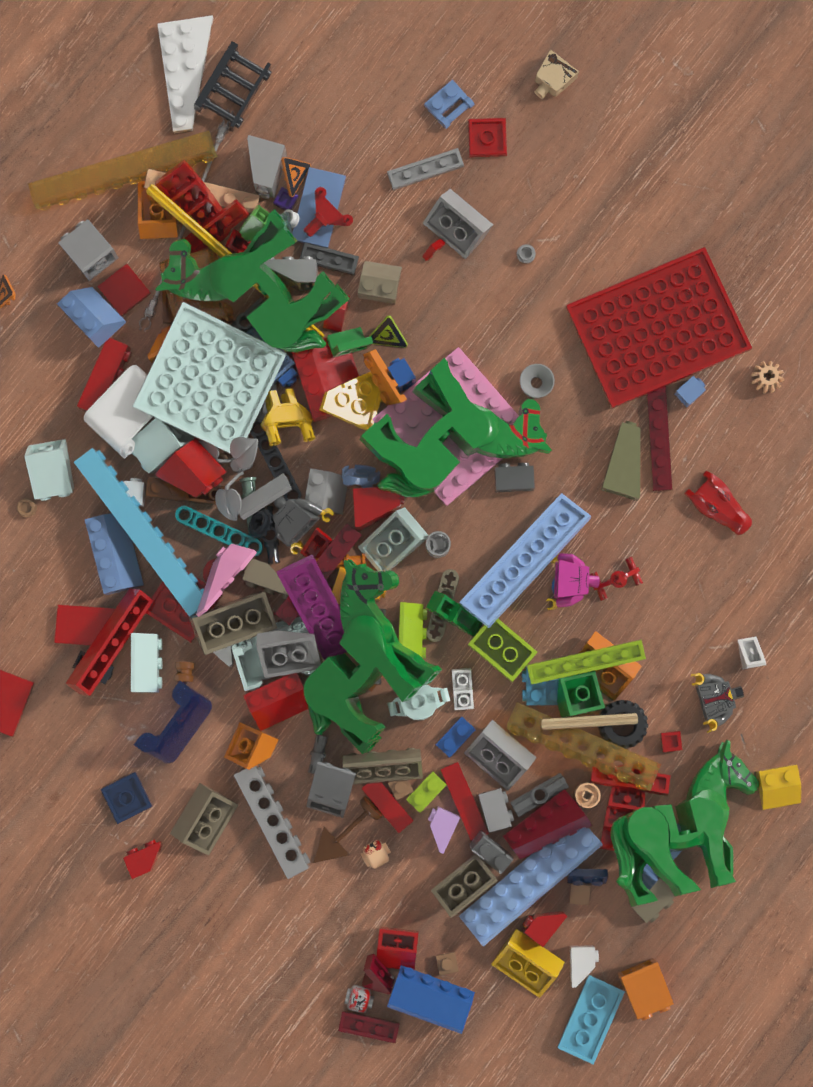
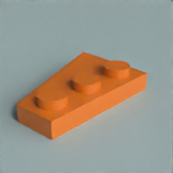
M374 349L364 353V363L373 375V383L380 390L381 400L387 406L406 401L405 395L402 394L400 396L396 387L398 384L395 379L393 380L387 375L388 368L377 350Z

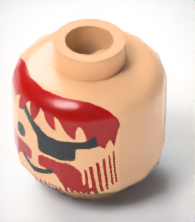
M375 840L363 847L361 856L367 867L371 866L373 869H376L389 861L388 854L391 851L386 842L382 844L380 840Z

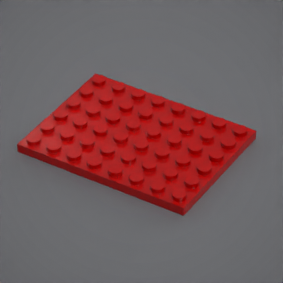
M705 247L566 305L569 316L612 409L752 350L747 335Z

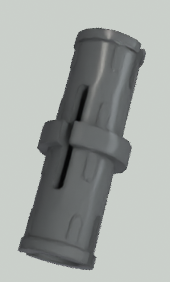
M316 735L313 751L310 753L312 756L308 773L315 774L317 763L323 762V758L326 756L324 753L328 740L327 736Z

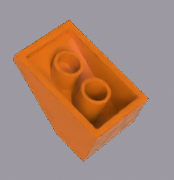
M138 181V229L140 239L178 237V220L147 194L146 190L148 188H144L145 181Z

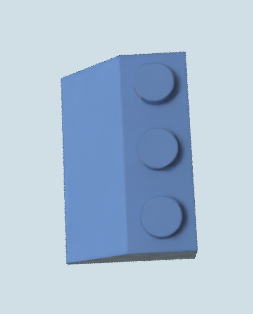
M93 287L70 291L57 303L63 312L98 348L126 323Z

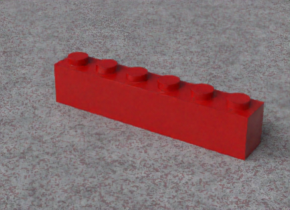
M129 588L66 684L78 694L90 696L154 600L140 589Z

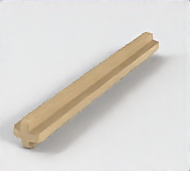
M632 713L542 719L541 729L637 724L638 715Z

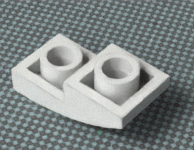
M471 668L452 669L454 709H474Z

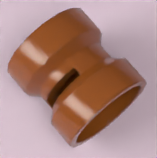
M175 662L177 673L174 675V681L193 682L192 670L195 663Z

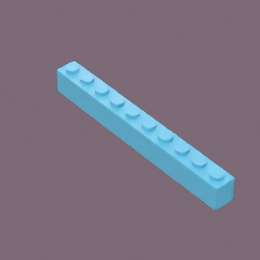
M91 448L74 461L75 465L189 617L195 615L204 588L200 590L196 584L198 582L193 573L188 574L185 570L187 565L180 557L176 558L173 554L175 549L169 542H164L161 538L164 536L157 526L155 528L150 523L152 519L148 513L140 510L138 506L141 504L136 497H130L127 493L129 488L123 481L119 482L116 478L117 472L111 465L107 466L104 462L106 457L100 450L96 451Z

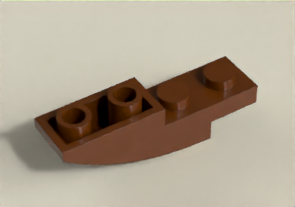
M147 477L145 497L216 505V492L219 489H225V486H212L213 489L206 495L202 493L198 497H194L160 478Z

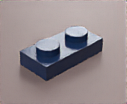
M574 869L567 875V883H572L576 886L583 885L584 883L601 886L607 883L608 869Z

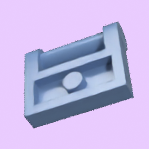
M453 80L424 103L428 111L445 129L466 109H470L475 105L472 99ZM460 99L463 101V103L460 106H458L453 112H451L446 118L443 117V114L448 109H450L455 103H457Z

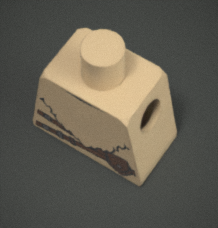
M550 50L536 75L535 82L539 86L534 92L541 99L548 92L556 97L578 78L579 71Z

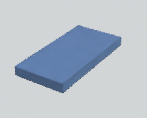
M309 167L298 210L299 222L294 227L292 233L298 240L297 242H306L325 248L329 247L334 225H327L326 227L323 225L312 237H309L304 232V228L315 218L316 188H325L327 192L325 198L338 210L346 180L345 175Z

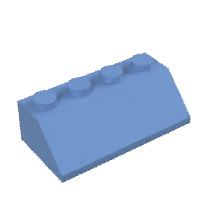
M112 513L85 519L103 593L111 595L128 590L129 588L133 589L144 586L133 541Z

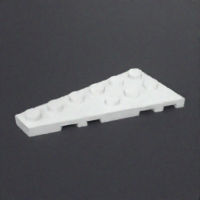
M213 15L158 23L174 134L193 131L196 115L194 103L200 94L208 42L211 35L210 31L214 19Z

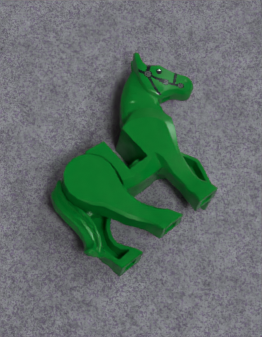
M726 740L725 743L721 742L717 754L709 759L695 775L688 789L686 799L675 806L681 832L678 831L672 804L642 807L619 817L613 822L611 840L619 865V878L616 882L627 893L631 907L658 901L656 896L643 884L642 874L646 864L670 887L675 897L700 891L701 889L676 866L670 852L681 851L694 846L701 848L708 868L710 888L736 882L733 877V847L723 836L730 809L726 800V788H735L746 795H751L759 789V781L743 761L730 752L731 742L729 740Z

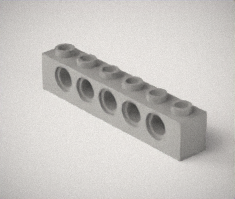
M255 766L250 770L244 769L235 774L234 777L287 879H290L308 869V864L311 863L306 852L302 854L299 848L302 844L297 835H292L290 829L293 827L288 818L284 819L281 813L284 810L279 800L275 802L272 796L274 794L270 783H265L263 777L266 775L262 767ZM253 780L260 782L261 787L258 791H253L250 788ZM263 797L267 798L270 802L269 807L266 809L261 808L259 805V801ZM270 815L278 817L279 822L276 826L269 824L268 818ZM280 832L287 834L288 840L286 843H280L277 840V835ZM288 850L296 852L297 857L295 860L287 859L286 852Z

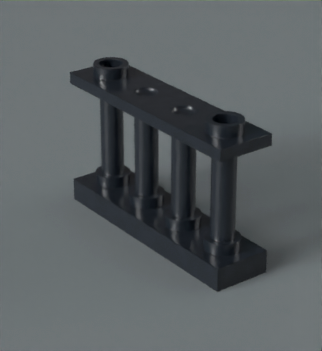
M231 41L195 101L194 110L201 113L203 108H208L231 122L230 131L233 132L235 128L239 129L244 120L242 118L243 114L263 81L267 82L272 73L270 71L271 64L267 63L264 69L239 55L238 44ZM231 61H236L260 75L256 83L252 84L232 72L228 67ZM227 77L248 89L250 93L246 100L220 86V79ZM217 92L239 105L241 108L235 116L211 102V99H209L211 94Z

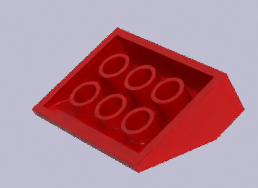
M323 338L326 342L324 348L292 352L314 422L333 417L320 410L325 392L359 377L352 353L333 358L327 338Z

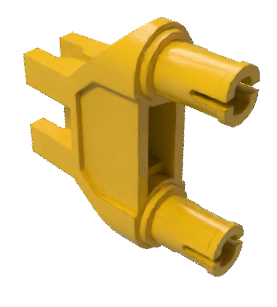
M285 390V394L281 395L282 404L280 403L277 391H269L265 399L267 414L261 423L262 429L266 431L269 445L276 446L281 443L277 428L292 426L300 427L304 442L315 440L316 437L311 425L313 421L312 415L304 406L297 402L294 390Z

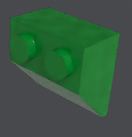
M595 671L559 679L557 704L561 718L577 717L605 708Z

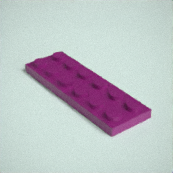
M313 555L276 571L309 634H314L317 648L324 661L328 657L346 653L347 651L340 645L344 634L340 606Z

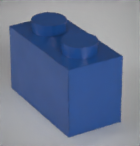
M397 358L389 363L388 375L397 382L398 386L396 389L399 394L416 383V377L405 358L401 360Z

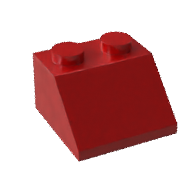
M563 911L537 913L532 917L529 915L522 923L524 926L523 931L541 947H544L568 916Z

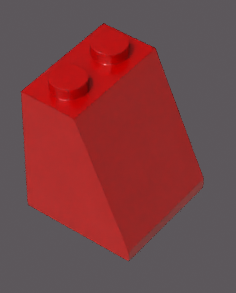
M195 438L176 451L155 475L188 494L198 497L202 493L204 495L209 493L213 489L212 486L217 487L223 481L221 477L226 471Z
M378 487L353 489L356 531H361L388 517L396 510L401 509V505L404 504V496L380 490Z

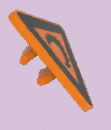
M282 157L284 180L287 184L289 196L294 197L311 164Z
M4 274L0 281V309L5 304L10 305V300L15 301L16 296L12 285Z

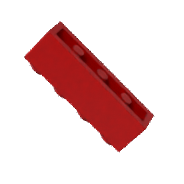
M109 338L104 343L77 404L80 410L87 412L124 373L123 366L125 362H129L132 352H130L131 348L128 345Z

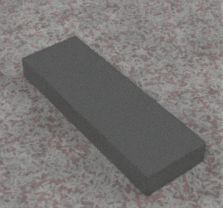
M304 242L300 259L302 257L316 259L317 266L353 276L355 275L359 256Z

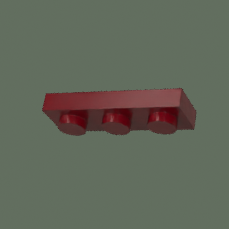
M342 1011L338 1031L396 1044L400 1023Z

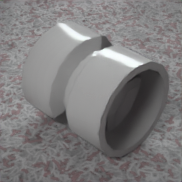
M442 531L432 532L426 540L427 553L434 558H442L448 554L451 546L449 536Z

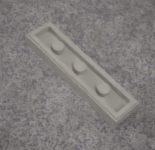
M456 148L387 171V175L394 191L463 168L464 163L459 149Z

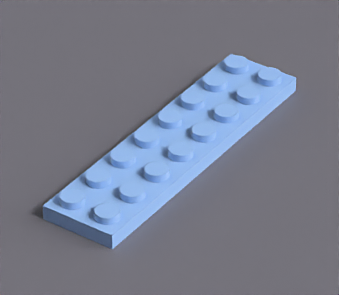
M561 493L459 603L475 618L490 628L591 519V515Z
M584 827L577 830V833L574 835L560 838L559 842L543 846V849L531 854L459 915V917L481 945L485 946L603 844L589 828Z

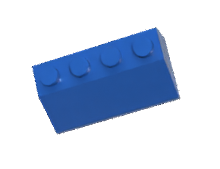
M401 965L387 1007L462 1034L475 992Z

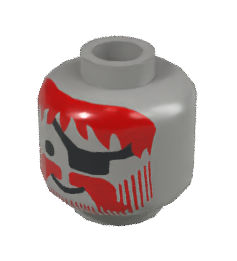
M353 985L351 989L348 988L344 1004H347L349 1010L365 1013L368 1007L372 1008L374 996H370V989Z

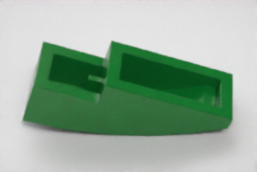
M434 591L426 606L428 610L472 637L478 633L483 624L464 609L461 604L456 603L447 595Z

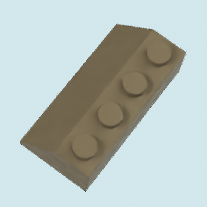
M263 591L208 610L200 617L197 615L189 617L204 655L253 638L258 633L277 629L266 593Z
M408 748L401 751L388 750L378 753L371 751L366 754L350 753L343 755V768L350 769L356 773L353 784L423 778L420 749Z

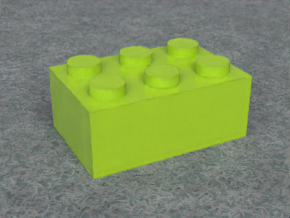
M499 619L490 628L484 625L468 644L470 648L511 682L516 679L537 654L534 648Z

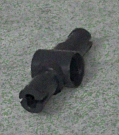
M267 506V509L273 515V506ZM272 518L273 524L270 525V529L276 533L275 523ZM276 534L272 540H267L265 536H262L264 548L267 549L268 564H274L273 558L275 564L280 563L278 552L279 539Z

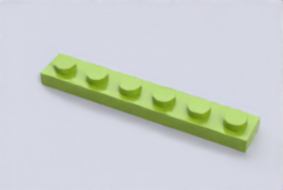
M642 639L528 664L527 668L531 684L644 660L646 656Z

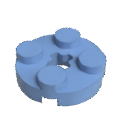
M355 465V468L349 469V466H345L342 469L343 484L361 485L362 488H371L373 484L380 481V471L376 473V468L366 465Z

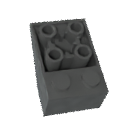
M318 762L306 807L344 818L356 773L347 768L334 767L327 762Z

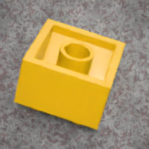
M798 765L755 771L756 778L759 781L762 810L801 803V781Z

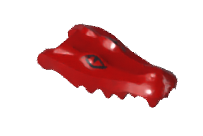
M708 471L702 474L707 481L695 493L690 489L684 493L699 512L710 519H714L717 523L727 526L736 535L744 534L752 525V519L743 511L728 486L720 478Z

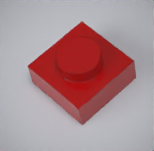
M680 731L660 733L662 752L683 750Z

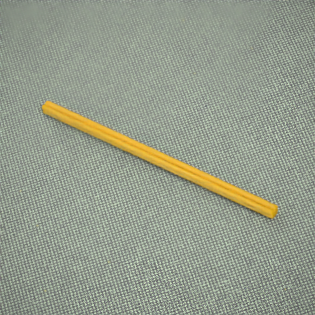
M152 184L146 190L147 194L220 258L232 254L155 185ZM254 284L253 286L261 293L258 289L259 284ZM314 325L309 326L305 330H315L322 338L324 337V334Z

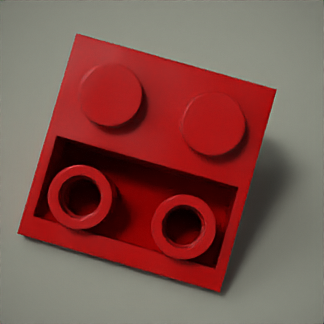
M380 927L377 958L386 968L400 969L402 965L415 970L419 931Z

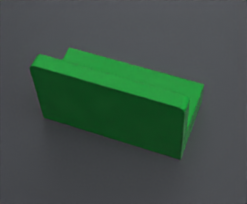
M361 327L330 334L326 337L333 358L368 349L373 344L371 336L364 337Z

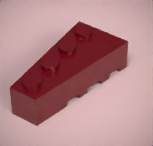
M564 789L503 837L519 859H522L543 849L545 845L559 842L560 838L574 835L577 833V830L593 825Z

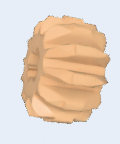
M762 361L760 366L756 365L754 367L756 372H752L751 376L756 378L752 381V384H759L756 390L763 387V393H766L768 389L773 393L775 388L779 389L781 387L779 382H783L784 378L780 375L784 372L783 370L777 371L779 364L772 367V361H769L767 365ZM766 373L771 377L769 381L765 380L766 377L764 378Z

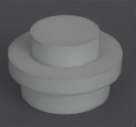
M525 244L518 248L517 258L520 262L528 264L535 259L536 252L531 245Z

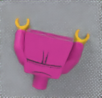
M557 554L551 561V563H555L554 598H557V600L553 598L547 599L546 601L553 602V606L547 609L555 610L557 607H568L578 603L583 599L584 595L588 594L589 587H599V576H590L589 567L585 566L584 562L575 555Z

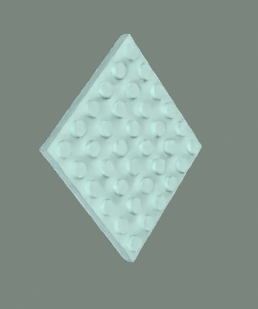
M182 302L132 407L231 454L230 444L232 440L237 437H248L287 353L271 347L267 343Z

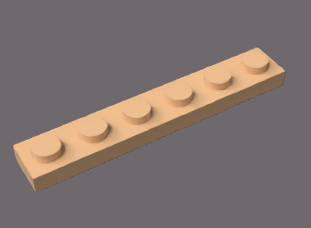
M148 169L144 188H148L152 184L155 185V181L166 173ZM204 182L221 206L226 207L237 199L251 213L258 205L260 195Z

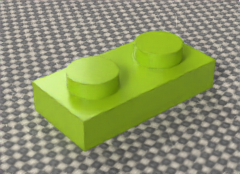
M432 772L406 800L421 813L447 784Z

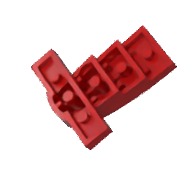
M185 160L155 181V186L219 242L227 237L234 226L249 216V212L237 199L222 209L205 183ZM193 233L184 238L191 245V257H194L208 247Z
M593 762L590 783L611 787L601 835V843L603 845L599 849L614 851L611 840L613 822L619 817L645 807V792L668 796L671 775L648 772L639 766L631 764L612 766Z

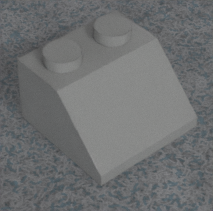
M310 468L305 500L314 502L321 506L323 510L330 508L334 514L343 515L348 485L343 484L342 475Z

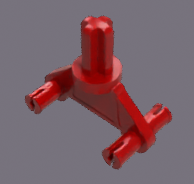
M318 187L315 190V218L304 228V232L309 237H312L323 225L325 227L327 225L350 226L353 223L351 215L346 214L343 216L325 198L327 192L323 187Z
M632 556L625 559L629 568L627 572L614 571L610 579L601 582L599 578V587H593L594 591L597 590L600 601L608 598L603 587L610 585L617 588L624 587L630 576H632L636 586L643 583L638 573L640 569L636 567ZM596 571V572H593V573H591V574H589V575H590V576H598V573H597V571Z

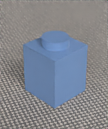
M692 376L674 395L687 408L706 391L704 388L705 384L700 378L696 379Z

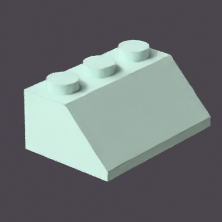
M131 633V692L159 693V689H162L163 681L162 677H159V669L163 667V660L159 658V650L163 648V640L159 638L158 634Z

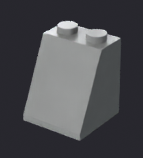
M248 135L250 162L256 193L264 199H269V197L275 198L283 172L281 159L282 157H287L285 145Z
M87 219L86 221L79 222L75 226L76 229L71 233L64 234L58 243L85 277L91 281L119 257L111 245Z

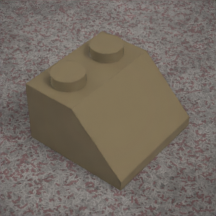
M365 261L360 277L358 298L396 304L402 267Z

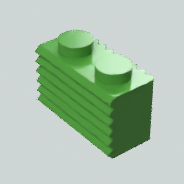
M260 205L254 208L240 229L241 236L246 241H252L254 236L264 227L269 212Z

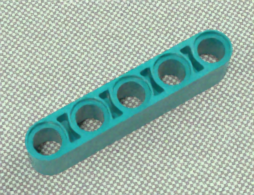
M181 506L176 510V519L181 524L228 546L233 544V536L240 535L242 540L237 544L238 546L249 548L252 543H257L259 550L254 557L260 556L263 552L261 542L252 536L187 506ZM183 511H189L190 513L187 520L180 519V514ZM200 519L207 520V525L204 528H198L197 526ZM217 527L224 528L222 536H215L214 532Z

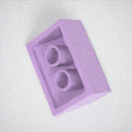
M437 806V809L432 808L428 820L431 821L430 827L439 852L444 854L460 817Z

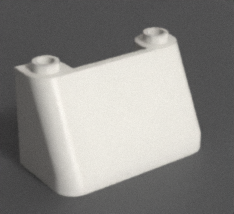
M137 365L130 366L84 415V421L124 459L134 451L135 442L132 438L153 417L132 407L147 377V374Z

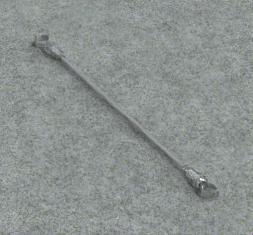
M223 119V122L217 128L215 146L201 178L203 182L218 146H220L229 131L228 123H231L230 121L225 123ZM184 225L181 228L177 240L181 239L183 236V233L186 228ZM156 291L155 295H153V298L144 310L145 318L139 321V325L146 317L150 321L155 316L160 291ZM151 322L149 327L144 329L145 332L151 327Z

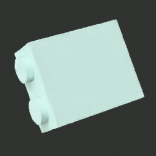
M155 418L132 438L135 442L132 454L138 458L141 467L149 474L154 473L176 451L195 438Z
M66 439L28 445L24 457L34 499L44 501L51 499L52 496L66 497L73 493L74 484Z

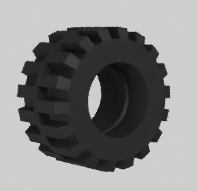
M629 700L612 702L601 711V715L636 713L638 715V723L634 724L633 731L627 736L617 735L613 731L612 725L598 726L599 734L607 744L614 748L628 749L641 743L643 737L647 734V715L645 716V711L638 704Z

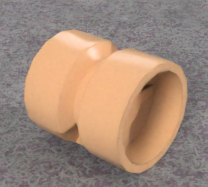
M580 783L574 789V800L581 807L593 808L600 801V791L592 783Z

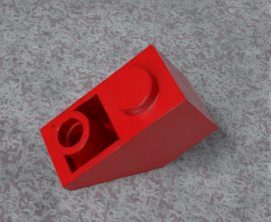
M155 840L144 844L146 847L138 851V848H134L126 852L128 856L123 857L132 879L153 870L163 845L161 841L156 843Z

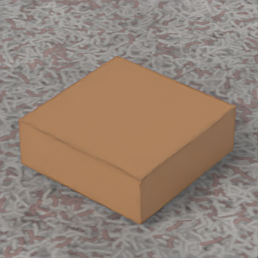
M571 883L569 903L589 905L591 886H576Z

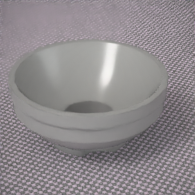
M531 364L521 373V389L531 398H543L554 387V375L545 365ZM533 378L541 379L542 386L540 388L532 387L531 380Z

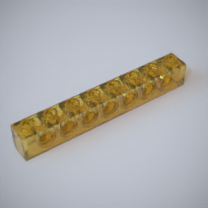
M516 703L507 724V729L510 733L516 736L522 735L532 743L543 744L548 750L559 751L569 759L575 758L580 760L583 765L596 767L604 774L617 776L620 781L633 783L641 790L647 789L651 791L661 764L578 728L547 729L552 734L544 735L542 733L543 729H541V720L553 718L520 703ZM526 722H530V723H532L534 726L531 727V728H528V727H526L524 724H525ZM567 738L569 742L563 743L560 739ZM583 745L587 750L581 751L578 746ZM602 753L605 755V758L600 759L596 754ZM620 761L623 763V766L618 767L614 762ZM639 769L642 774L637 775L632 770Z

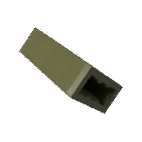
M626 421L625 423L622 422L619 427L601 490L638 501L640 498V427H636L637 424L634 422Z

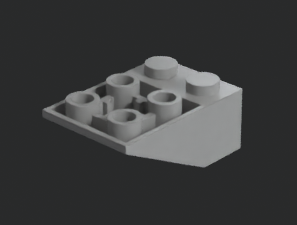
M272 257L264 262L283 283L298 291H311L318 276L317 261L312 257H302L301 259H294L293 257L275 259Z

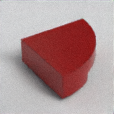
M440 238L431 244L422 258L425 261H429L437 250L442 249L445 242Z

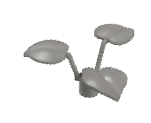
M234 438L230 444V453L233 457L231 459H218L219 449L201 440L199 442L218 463L231 462L232 470L238 472L225 486V490L219 489L215 495L216 506L222 515L236 521L241 511L242 500L240 494L235 489H229V487L244 474L243 471L252 468L257 453L258 439Z

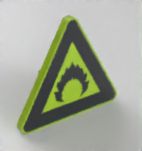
M387 316L369 335L373 340V344L403 348L408 346L391 316Z

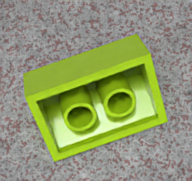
M400 602L399 642L419 654L423 659H426V647H422V639L426 640L427 628H423V620H427V609H423V604Z

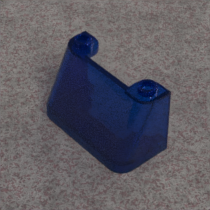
M179 681L172 691L174 701L181 706L162 733L157 736L151 733H144L134 743V746L164 763H173L179 757L212 710L211 701L183 681Z

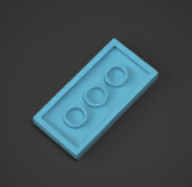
M588 975L557 1048L594 1065L625 991Z

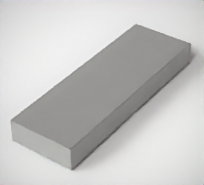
M284 473L242 499V507L239 514L243 520L292 490Z

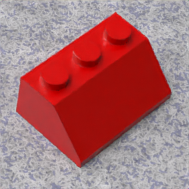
M298 673L286 675L243 695L260 731L308 710V703L304 696V685Z

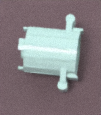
M424 685L410 700L402 702L397 697L387 704L390 716H408L414 721H419L432 716L437 708L450 701L447 688H432L429 685ZM437 691H440L443 702L439 701ZM395 702H398L401 713L397 712Z

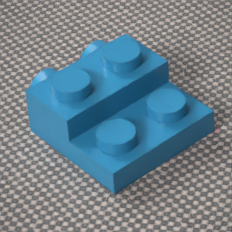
M526 666L525 671H522V682H526V690H522V702L526 701V706L558 705L557 693L560 678L531 684Z

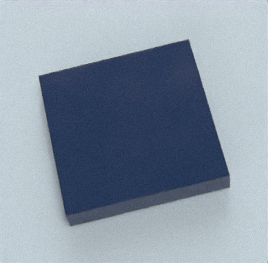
M136 772L100 789L117 824L153 807Z

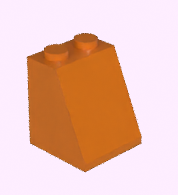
M654 958L617 973L637 1019L644 1021L653 1016L652 1013L657 1011L663 1013L671 1009L670 1006L674 1003L659 964Z

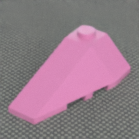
M230 544L227 548L222 547L216 553L217 559L213 562L196 613L198 617L213 605L223 593L221 590H224L231 584L234 577L246 567L257 553L255 550Z

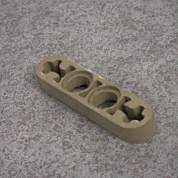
M448 569L443 572L438 588L440 593L443 591L449 592L452 600L454 599L459 581V575L455 570ZM450 573H453V577L456 578L450 584V587H454L453 591L449 588H442V584L447 585L445 575L449 576ZM432 612L426 635L430 641L439 642L443 638L447 621L437 620ZM432 621L444 624L443 628L439 626L438 632L441 635L437 636L436 639H433L432 634H429L435 628V625H431Z

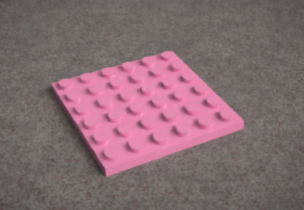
M459 347L455 349L445 359L448 361L452 375L460 383L470 402L491 410L507 424L513 425L519 415ZM429 372L403 393L407 398L406 401L388 405L372 419L374 423H377L388 414L391 417L397 435L405 443L415 447L418 446L428 430L443 417L412 393L413 389ZM448 436L442 444L460 463L434 493L447 507L503 458L489 457L479 453L467 456Z

